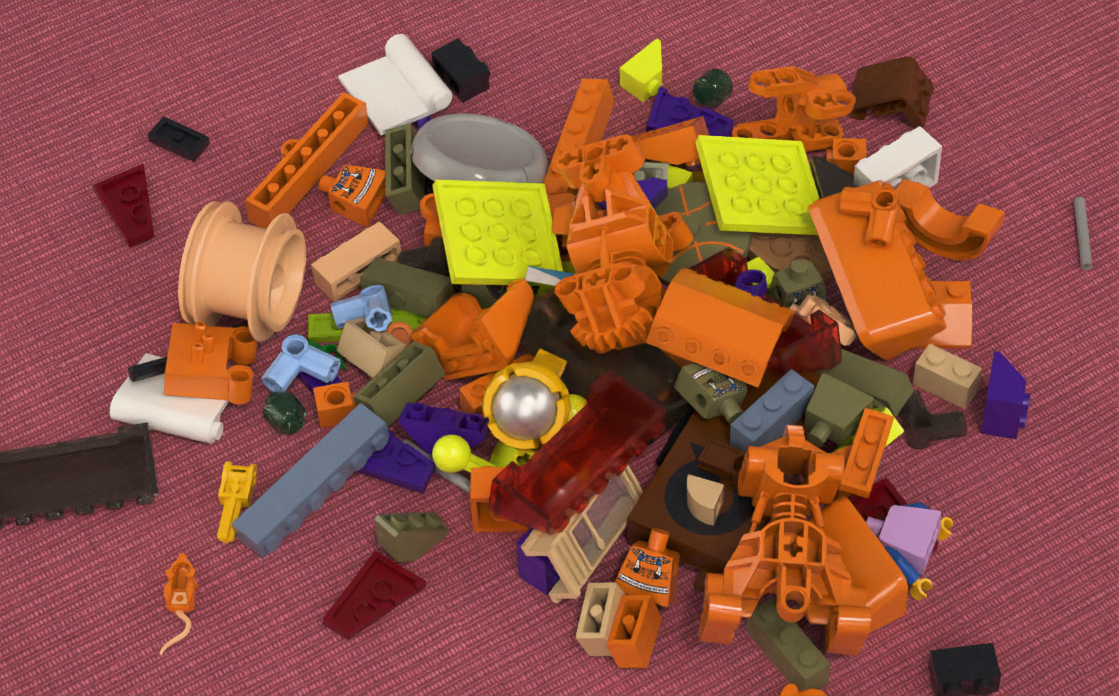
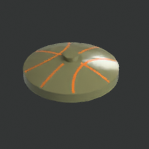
M706 182L685 183L669 189L668 196L654 209L658 216L670 212L679 213L694 237L689 246L673 252L672 263L665 275L658 276L659 280L669 286L671 280L682 268L693 270L698 275L703 274L716 282H723L736 272V268L745 261L752 242V232L719 231Z

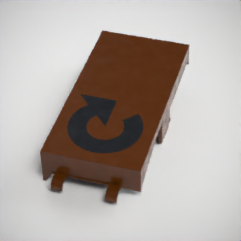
M771 355L760 386L757 388L745 383L747 394L740 408L745 412L791 369L813 384L814 391L821 375ZM695 410L628 516L627 530L628 545L630 546L638 540L648 542L652 528L669 532L666 548L680 554L679 561L701 570L694 588L704 592L706 574H723L724 568L738 547L742 536L750 532L752 526L751 519L755 507L752 505V497L738 496V484L697 468L699 464L697 460L709 438L730 445L731 424H729L723 414L706 419ZM804 415L794 425L803 426L805 440L808 441L807 435L811 430L805 427ZM742 464L736 466L735 471L739 473ZM688 474L724 484V502L714 526L699 521L690 512L687 505ZM784 474L783 482L792 485L802 484L799 481L800 474ZM763 515L760 524L756 526L755 532L762 530L768 524L770 518Z

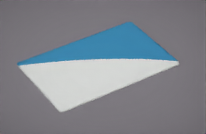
M529 266L525 281L556 286L563 278L575 274Z

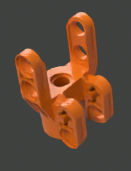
M795 66L756 71L751 74L748 87L753 93L764 98L777 96L778 111L776 117L740 123L732 130L730 137L743 135L748 138L802 141L805 151L832 148L833 138H842L844 133L843 128L838 122L839 119L835 118L845 117L853 111L856 98L851 92L847 91L843 79L835 73L814 75L812 72ZM756 82L763 83L766 86L758 85ZM837 101H843V102H845L847 105L841 104V103H839V102H837ZM761 131L769 132L773 136L765 135ZM825 132H830V133H832V134H834V135H836V136L828 135V134L825 133Z

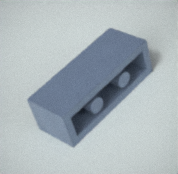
M791 369L730 425V446L747 452L748 446L760 447L779 439L784 434L786 425H794L806 414V409L814 393V385Z

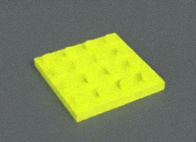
M698 136L695 144L719 231L818 235L809 213L808 205L818 200L819 195L802 141Z
M435 180L433 191L452 284L509 285L514 280L525 279L529 266L564 272L556 234L552 232L553 221L545 184ZM526 281L530 286H554Z

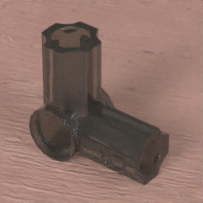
M433 238L429 246L402 251L398 256L400 264L450 277L443 238ZM453 284V289L456 292H461L462 284Z
M916 390L913 391L899 412L906 431L905 442L914 449H925L931 444V441L962 437L967 434L966 417L963 411L957 410L931 414L927 411L920 392Z

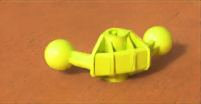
M569 394L571 410L568 423L556 440L546 446L540 445L538 449L531 450L509 447L499 440L489 462L472 454L469 444L461 436L454 434L445 435L433 447L432 457L434 463L440 470L447 473H456L463 469L471 473V468L483 466L532 467L533 476L542 475V472L560 464L561 460L558 457L570 435L582 431L588 426L592 417L591 406L582 396Z

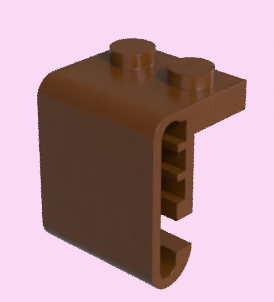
M908 56L857 69L852 89L856 103L853 111L848 115L856 120H865L868 106H873L872 113L875 117L903 111L914 129L919 126L925 127L926 117L929 114L931 94L934 91L933 83L926 77L916 60Z

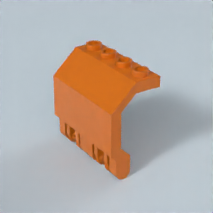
M682 268L668 286L654 317L646 343L758 388L781 333L783 331L786 332L789 328L795 311L784 306L779 307V304L774 302L772 304L764 301L759 296L755 295L754 297L751 293L731 285L726 286L721 281L711 280L703 274L698 275L697 272L688 268Z

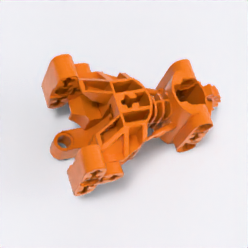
M627 134L567 150L559 155L555 162L556 168L568 186L578 189L576 201L556 206L554 210L552 232L563 235L562 247L567 248L571 262L577 272L575 275L560 280L554 290L565 309L570 314H575L578 323L570 330L574 338L583 347L587 345L590 350L594 349L600 354L607 353L612 349L619 350L646 343L654 317L665 295L658 276L665 275L672 263L673 252L686 248L694 238L693 233L679 213L670 212L657 215L632 174L644 165L645 159L632 137ZM606 201L607 209L602 210L598 203Z
M786 425L782 438L760 447L748 446L739 471L737 492L738 496L752 497V505L755 507L751 519L752 526L750 532L742 536L738 547L724 568V573L706 574L704 603L699 624L700 642L731 644L734 638V630L738 629L741 617L750 618L766 593L777 594V613L783 620L797 622L805 615L810 624L827 625L824 638L825 653L857 656L869 635L871 609L866 607V587L851 586L850 574L847 572L840 557V544L824 534L823 529L825 525L819 504L831 505L843 477L844 455L826 453L806 441L803 426ZM784 474H801L803 485H792L783 482ZM811 512L814 524L806 521V516ZM763 515L769 517L771 523L762 530L755 532L756 526L760 524ZM786 600H796L800 609H791L787 606Z

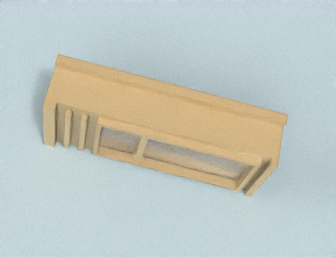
M593 450L521 545L526 556H548L560 576L558 582L549 592V596L554 603H559L561 599H577L581 594L579 590L625 529L628 516L643 494V490L623 454H601L599 450Z

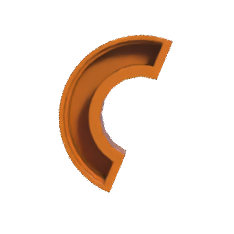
M903 178L895 189L900 207L906 216L905 226L913 234L916 244L946 259L963 261L978 257L992 241L1004 222L1005 211L980 203L970 216L955 215L945 210L936 202L931 195L929 186Z

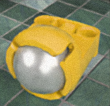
M540 348L532 362L526 361L511 364L494 375L485 388L482 409L484 418H489L487 426L497 439L509 447L521 450L538 449L541 444L546 446L556 440L567 425L571 410L569 393L561 380V375L567 364L566 360Z

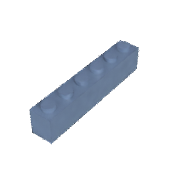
M360 403L232 523L237 538L262 559L267 554L274 552L287 535L296 531L302 525L303 520L307 516L321 508L328 496L342 488L348 477L364 467L367 459L372 456L373 452L385 447L390 437L386 422Z

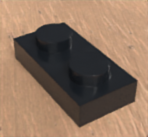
M164 116L148 133L149 142L193 162L210 144L208 136Z

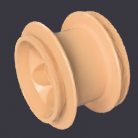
M212 201L206 204L192 225L181 261L178 298L181 315L185 322L195 324L198 321H203L207 326H215L223 315L248 320L252 337L258 342H264L274 332L282 331L289 323L296 309L306 267L305 238L302 231L296 228L293 218L287 213H281L271 221L267 228L243 224L240 211L233 202L226 201L220 203Z

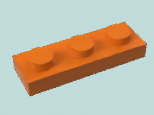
M868 408L864 409L839 490L869 499L894 416Z

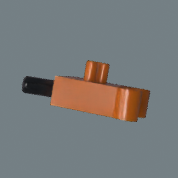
M198 321L195 324L173 323L168 356L129 367V378L132 382L165 374L164 395L227 400L234 404H245L252 398L254 374L251 368L244 365H249L256 361L258 341L252 337L247 326L238 328L207 326L203 321ZM229 359L239 364L227 369Z

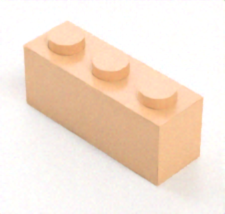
M379 221L312 263L314 283L333 302H336L361 286L360 276L376 257L396 263L402 260L400 240Z

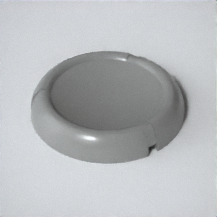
M457 113L432 119L415 134L410 149L415 166L433 181L437 179L543 183L549 166L543 147L531 134L510 122H504L498 118L480 114Z

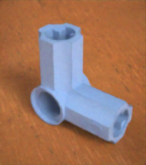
M383 285L369 286L363 289L359 295L330 303L338 329L343 328L346 321L365 317L368 328H373L380 332L386 330L388 324L392 321V310Z
M291 335L284 339L282 351L261 377V380L269 391L276 394L284 393L298 373L305 372L326 383L332 382L338 374L341 362L340 359L308 345L305 337Z

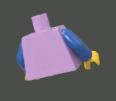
M921 502L891 506L885 521L868 517L867 525L875 536L879 538L878 540L898 565L907 580V584L911 585V596L918 601L926 598L927 595L922 589L928 592L932 589L933 585L931 580L927 578L920 580L919 574L924 575L936 540L943 541L952 535L951 531L948 530L953 526L952 519L944 517L941 520V511L932 510Z

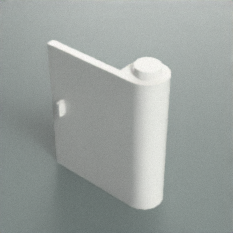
M405 34L394 35L387 41L385 57L338 76L339 81L351 96L366 102L368 120L380 136L385 134V130L415 122L448 107L452 100L450 89Z
M146 353L138 364L163 357ZM165 374L132 382L128 376L112 399L110 406V418L112 420L208 444H213L215 440L221 438L223 423L220 422V414L229 403L227 400L164 395Z

